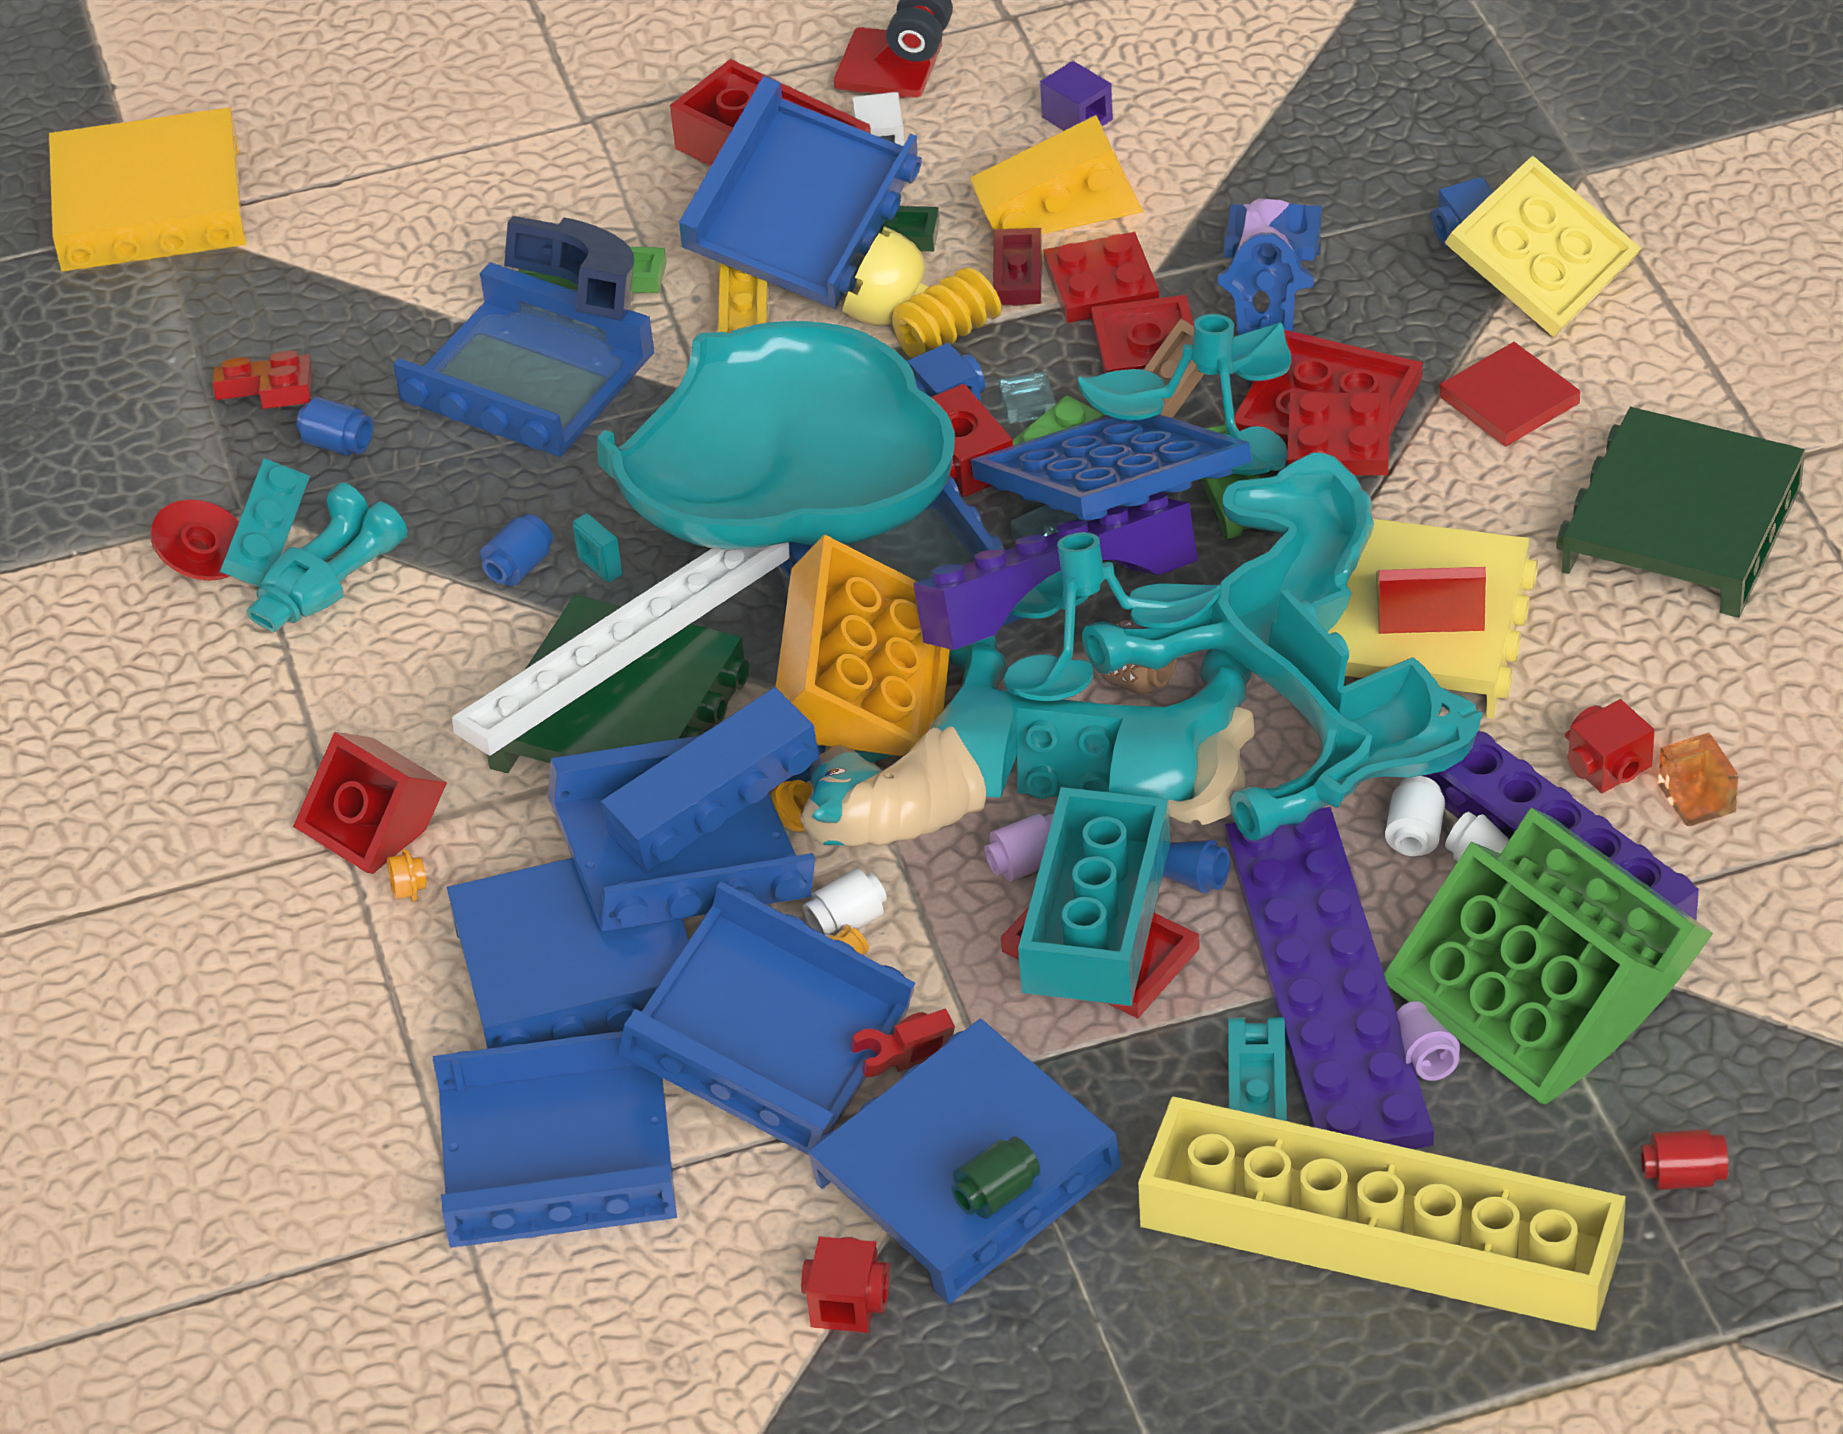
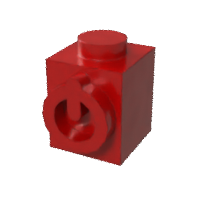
M1622 699L1604 708L1601 705L1588 707L1574 719L1570 730L1565 733V738L1569 741L1568 763L1579 778L1586 779L1603 794L1621 783L1632 781L1639 773L1652 767L1655 729Z
M818 1237L814 1259L804 1260L801 1274V1292L807 1295L811 1328L868 1333L872 1313L884 1314L889 1294L890 1263L878 1261L876 1241L860 1240L854 1237Z

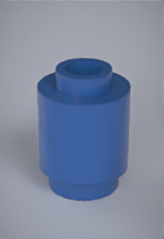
M315 397L309 404H305L301 408L297 417V430L300 432L301 439L305 444L349 456L352 453L362 454L367 449L373 434V421L371 417L364 415L363 411L359 408Z
M532 514L513 518L481 549L480 557L486 575L499 584L517 585L548 555L549 546L553 542V536L549 527L544 521Z

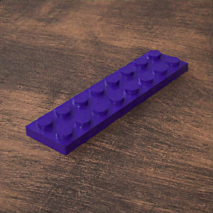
M1331 806L1320 808L1311 813L1298 826L1277 827L1271 835L1257 841L1247 839L1238 829L1235 822L1225 824L1226 842L1278 1017H1284L1285 1042L1310 1126L1409 1149L1434 1146V1129L1413 1064H1406L1398 1016Z

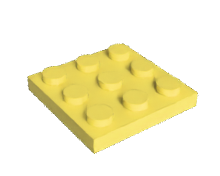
M1531 156L1456 227L1445 241L1448 247L1554 338L1634 260L1642 249L1534 156Z

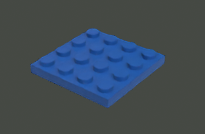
M1160 414L1140 420H1123L1105 416L971 459L974 479L994 485L996 490L1011 491L1019 494L1024 500H1036L1045 503L1052 510H1064L1076 514L1080 520L1102 518L1107 515V509L1119 505L1136 506L1144 504L1150 500V495L1162 491L1179 492L1187 490L1191 487L1192 481L1204 477L1222 478L1229 476L1233 473L1232 468L1252 462L1250 442Z

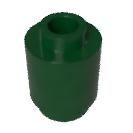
M1013 1136L1007 1141L998 1139L954 1170L953 1179L955 1184L951 1188L952 1194L958 1205L967 1214L973 1215L976 1213L978 1216L987 1219L1032 1188L1033 1179L1040 1175L1039 1162L1030 1147L1020 1138Z

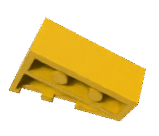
M1097 115L970 177L984 213L993 229L1041 228L1042 234L1143 213L1133 188Z

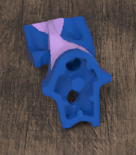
M1260 198L1254 200L1251 204L1230 205L1224 257L1233 258L1227 269L1218 274V285L1233 295L1238 335L1279 322L1282 323L1284 330L1293 331L1295 293L1299 289L1314 286V275L1302 267L1301 263L1302 260L1314 261L1315 256L1320 255L1322 206L1298 205L1282 200ZM1257 291H1264L1269 297V307L1262 312L1258 311L1253 303Z

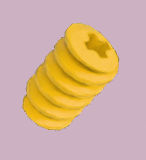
M964 267L956 271L954 276L950 275L942 279L939 285L934 284L926 288L924 293L912 296L909 302L904 301L895 306L892 313V323L900 346L909 357L914 358L941 346L942 343L946 344L949 342L953 344L956 342L957 334L964 337L971 333L972 326L976 328L984 326L987 317L990 319L999 317L1002 308L997 292L991 283L977 270Z

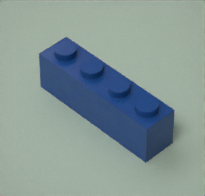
M774 687L601 800L608 834L645 872H648L661 862L671 860L681 849L705 833L715 831L726 819L749 804L760 801L770 790L791 776L804 772L814 761L819 759L814 725Z

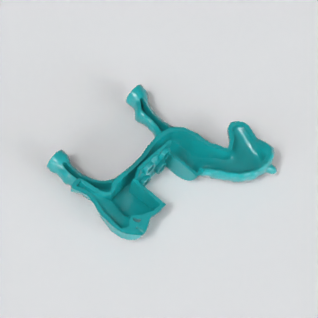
M1312 452L1289 464L1274 477L1242 480L1228 485L1223 493V509L1230 521L1243 527L1270 531L1282 537L1269 552L1242 564L1221 581V595L1199 618L1180 627L1163 629L1149 627L1129 628L1101 621L1086 625L1082 632L1083 648L1088 660L1098 673L1101 674L1112 673L1127 664L1159 670L1166 667L1171 661L1190 653L1209 649L1225 650L1289 700L1307 719L1321 741V751L1315 765L1303 775L1275 788L1248 786L1235 791L1230 798L1231 814L1238 829L1247 839L1253 841L1271 835L1277 827L1298 826L1308 815L1327 805L1335 808L1339 807L1346 796L1354 792L1361 782L1370 778H1411L1447 770L1462 761L1472 749L1482 719V711L1478 712L1473 702L1440 687L1429 671L1414 657L1344 686L1349 649L1346 641L1339 633L1333 632L1329 634L1328 631L1336 625L1348 606L1352 592L1348 588L1347 583L1351 574L1356 569L1365 546L1371 537L1374 521L1371 515L1372 501L1369 494L1362 490L1355 475L1336 457L1325 453ZM1442 707L1448 710V714L1439 716Z

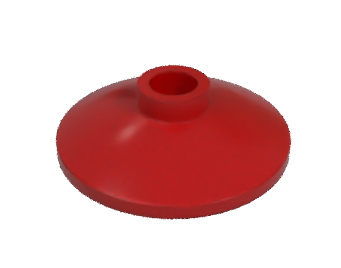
M192 499L179 500L166 505L156 514L150 530L152 546L166 565L184 576L206 581L221 580L230 577L220 572L239 521L227 510L210 502Z

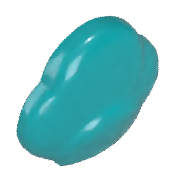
M778 321L751 325L733 330L731 333H699L692 340V351L688 368L675 392L620 447H617L615 444L613 432L604 430L597 437V459L602 469L616 480L626 501L637 513L668 535L682 541L709 548L742 550L788 542L814 546L825 534L845 545H850L883 534L912 521L938 497L949 480L953 462L955 434L951 420L943 408L934 399L917 388L915 376L909 363L885 343L863 331L846 326L811 321Z

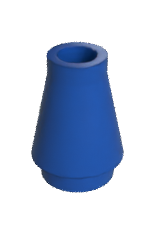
M1214 840L1170 843L1162 877L1204 894L1208 893L1211 889L1220 890L1226 883L1229 873V852L1225 847L1218 846Z

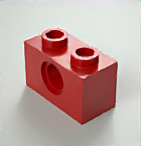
M965 384L931 397L947 413L954 429L955 443L950 476L956 482L960 495L964 498L993 486L973 478L971 459L1013 446V439Z

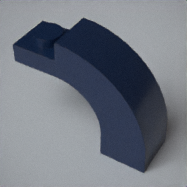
M512 216L507 222L504 266L554 275L570 280L578 285L576 312L619 320L624 319L631 304L634 254L628 244L621 238L598 226L563 217L559 224Z

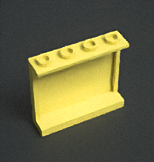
M1373 519L1374 527L1371 537L1365 546L1356 569L1351 574L1347 583L1348 588L1352 592L1348 606L1336 625L1328 631L1329 634L1333 632L1339 633L1347 643L1349 659L1345 676L1365 678L1414 657L1429 671L1440 687L1448 690L1486 694V717L1494 718L1499 698L1508 699L1510 693L1512 668L1507 667L1508 661L1517 662L1519 655L1521 631H1515L1516 625L1525 626L1527 622L1529 595H1524L1525 590L1534 591L1538 561L1529 559L1530 538ZM1486 567L1485 631L1379 634L1376 572L1378 570Z

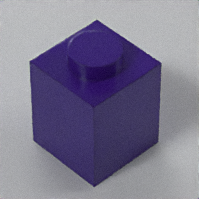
M1072 60L1040 81L1042 118L1061 130L1065 131L1097 115L1102 127L1113 120L1112 84Z

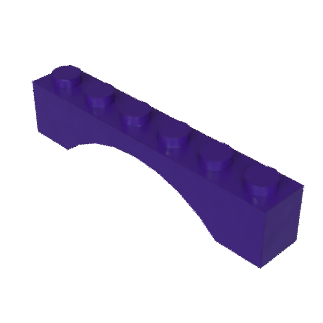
M1159 492L1150 495V500L1141 505L1129 507L1116 506L1107 509V515L1099 519L1087 522L1081 520L1069 521L1059 524L1056 527V533L1047 536L1031 535L1016 540V547L1005 551L995 549L977 553L974 556L975 561L966 565L950 564L935 568L932 571V577L913 583L923 643L956 650L996 635L1009 613L1029 591L1049 576L1061 571L1057 544L1061 538L1073 533L1086 532L1097 535L1100 540L1102 560H1112L1131 570L1161 575L1198 561L1189 502L1169 499L1167 493Z

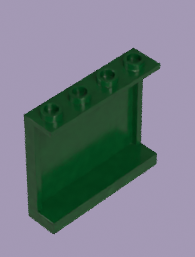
M1630 406L1621 425L1614 424L1607 440L1605 456L1598 455L1592 466L1588 489L1580 488L1575 500L1572 520H1564L1560 527L1556 548L1563 551L1562 573L1570 574L1579 554L1720 589V613L1740 618L1802 487L1805 449Z
M574 594L525 669L622 606ZM689 624L489 756L487 754L489 768L508 774L520 755L551 764V758L704 734L713 728L715 724L718 725L723 721L728 702L736 689L741 690L747 681L749 662L744 659L742 637Z

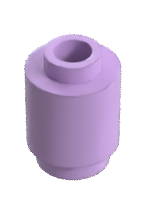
M1037 813L991 831L989 834L990 844L984 847V852L992 872L996 876L1002 874L1007 881L1012 882L1039 871L1054 814L1043 817Z

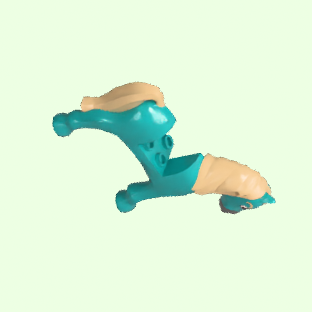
M995 636L956 650L950 649L949 661L964 671L963 682L957 695L932 722L930 730L900 760L885 770L866 761L851 748L842 745L833 746L825 753L819 755L820 758L810 766L809 776L813 791L801 814V822L808 835L822 845L856 847L871 843L876 846H883L896 840H914L919 835L933 833L945 826L957 823L966 813L980 812L984 808L986 797L1001 798L1017 756V793L1031 794L1039 799L1058 797L1060 788L1064 787L1169 799L1170 817L1189 824L1193 820L1200 821L1201 825L1212 823L1231 814V796L1235 791L1245 788L1246 776L1241 765L1240 749L1248 740L1253 738L1255 732L1252 712L1240 708V706L1246 699L1245 687L1250 680L1252 671L1225 650L1209 649L1202 661L1199 673L1205 687L1192 698L1171 706L1109 705L1066 699L1036 701L1014 696L1008 691L997 690L1000 682L1004 679L1007 669L1004 655L996 650L998 644Z

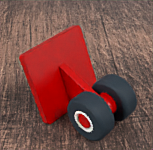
M899 0L896 13L892 16L887 30L865 27L855 28L834 76V88L851 90L857 93L884 94L898 92L899 97L903 98L921 97L941 50L943 31L947 28L953 13L951 0Z

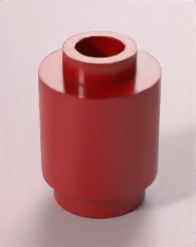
M1708 1129L1652 1132L1650 1144L1641 1145L1642 1175L1644 1179H1653L1656 1190L1713 1187L1714 1181L1727 1180L1728 1153L1723 1134L1711 1135Z

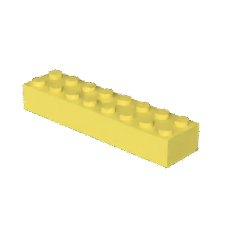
M1173 1096L1138 1182L1140 1227L1594 1331L1599 1321L1623 1242L1626 1196Z

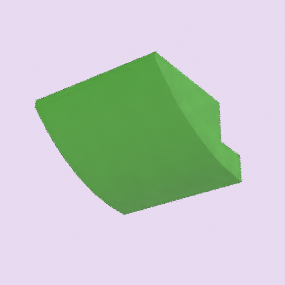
M1530 808L1501 853L1472 841L1470 842L1385 971L1384 976L1387 985L1408 1002L1416 1001L1423 1003L1429 1013L1459 1041L1537 1101L1546 1105L1592 1071L1642 1024L1691 966L1713 935V932L1556 819Z

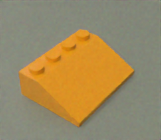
M825 534L791 568L776 688L814 725L817 745L830 747L842 745L852 750L904 756L930 730L932 722L944 710L950 649L923 643L913 584L918 581Z

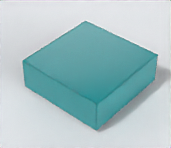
M588 513L574 520L573 530L578 559L608 583L623 575L617 537Z

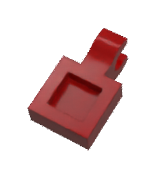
M946 1008L930 1014L919 1012L906 1017L899 1025H896L892 1035L884 1034L875 1029H864L857 1032L852 1037L850 1049L853 1053L864 1049H870L877 1053V1056L865 1060L862 1071L865 1077L878 1076L892 1066H895L897 1071L900 1072L923 1063L945 1046L946 1042L954 1034L955 1025Z

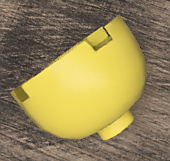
M884 227L882 234L879 233L855 276L857 279L855 287L858 289L855 294L850 291L848 292L842 313L873 326L893 324L892 313L895 306L904 301L909 302L912 296L924 293L925 289L930 287L922 283L926 266L923 255L916 245L903 235Z

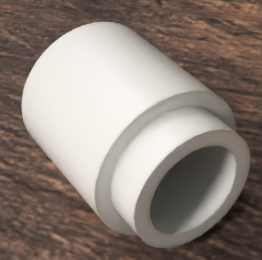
M1424 776L1406 778L1393 791L1385 838L1387 843L1397 852L1407 856H1421L1432 852L1438 846L1445 799L1439 785L1435 781Z
M855 868L813 892L811 900L803 904L802 908L810 928L825 936H835L846 924L850 925L851 929L854 927L858 930L884 914L882 903L887 900V896L882 884L873 873L870 872L865 875L860 869Z

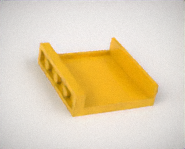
M231 107L49 133L52 233L61 272L246 245L241 219L236 154H239V146Z

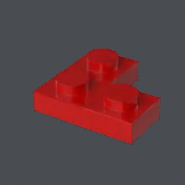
M282 351L272 354L269 360L250 362L249 358L238 357L222 362V366L214 367L213 388L216 400L260 394L262 409L304 404L311 401L313 371L310 354L298 356L296 351Z

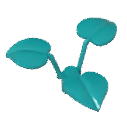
M1206 314L1198 317L1194 321L1193 344L1183 345L1182 357L1170 382L1166 386L1163 379L1158 375L1140 369L1113 371L1095 377L1078 376L1080 391L1086 400L1097 410L1118 419L1140 420L1162 413L1164 408L1163 399L1173 396L1190 360H1193L1200 372L1208 375L1220 374L1225 422L1228 434L1224 435L1250 442L1252 462L1232 468V474H1262L1270 470H1282L1287 465V446L1275 432L1259 426L1246 428L1239 432L1235 425L1229 374L1236 372L1243 379L1262 381L1280 377L1290 369L1291 353L1281 322L1233 337L1234 323L1230 318L1219 314Z
M1086 532L1067 535L1061 538L1057 544L1061 571L1049 576L1029 591L1011 611L1013 615L1018 617L1038 619L1049 617L1058 612L1059 609L1065 610L1063 652L1060 657L1034 655L1013 663L1004 675L1005 688L1014 696L1036 701H1056L1075 696L1089 686L1093 679V665L1084 660H1071L1074 647L1075 606L1083 603L1089 595L1098 592L1100 584L1104 579L1108 582L1121 607L1126 610H1132L1131 618L1135 624L1159 629L1180 627L1199 618L1219 598L1222 586L1221 584H1152L1134 589L1129 597L1125 594L1114 575L1113 563H1102L1099 537Z

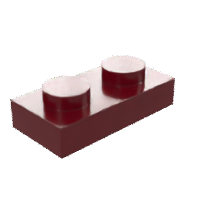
M1041 228L994 229L993 288L997 292L1001 305L1022 306L1042 304Z

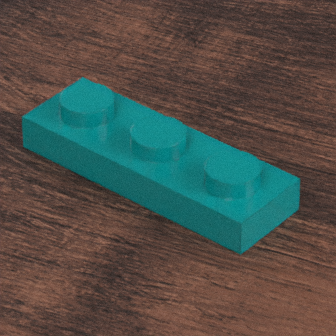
M263 458L220 572L261 587L267 572L282 553L308 483L309 475Z

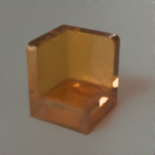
M1710 732L1660 748L1658 785L1686 826H1694L1736 812L1738 773Z

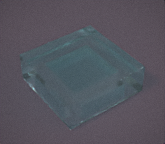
M1046 371L998 379L999 394L1008 424L1039 419L1056 404Z

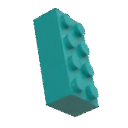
M1060 788L1018 947L1021 993L1127 1006L1132 1005L1170 847L1169 799Z

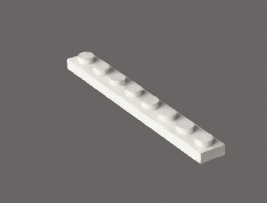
M789 542L754 549H710L452 717L454 734L489 756L788 560L790 558Z

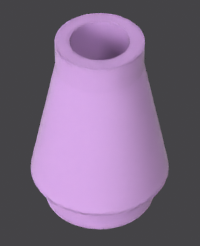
M1415 1001L1403 1005L1398 1010L1397 1016L1400 1023L1406 1064L1412 1063L1416 1075L1425 1080L1434 1081L1447 1077L1455 1070L1459 1062L1460 1046L1458 1040L1429 1013L1423 1003Z

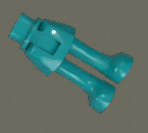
M344 482L338 483L330 490L326 499L327 509L331 518L328 526L315 539L303 547L288 548L275 561L264 577L261 587L257 590L258 599L246 610L248 617L265 629L277 632L286 622L296 623L301 619V615L308 617L342 599L344 595L340 583L349 574L377 556L392 551L407 537L408 530L400 514L393 507L381 501L374 503L369 508L364 497L357 489ZM345 546H347V547H346L340 554H338L335 558H333L332 560H330V561L327 562V563L325 562V561H327L330 557H332L334 554H336V553L339 552L341 549H343Z

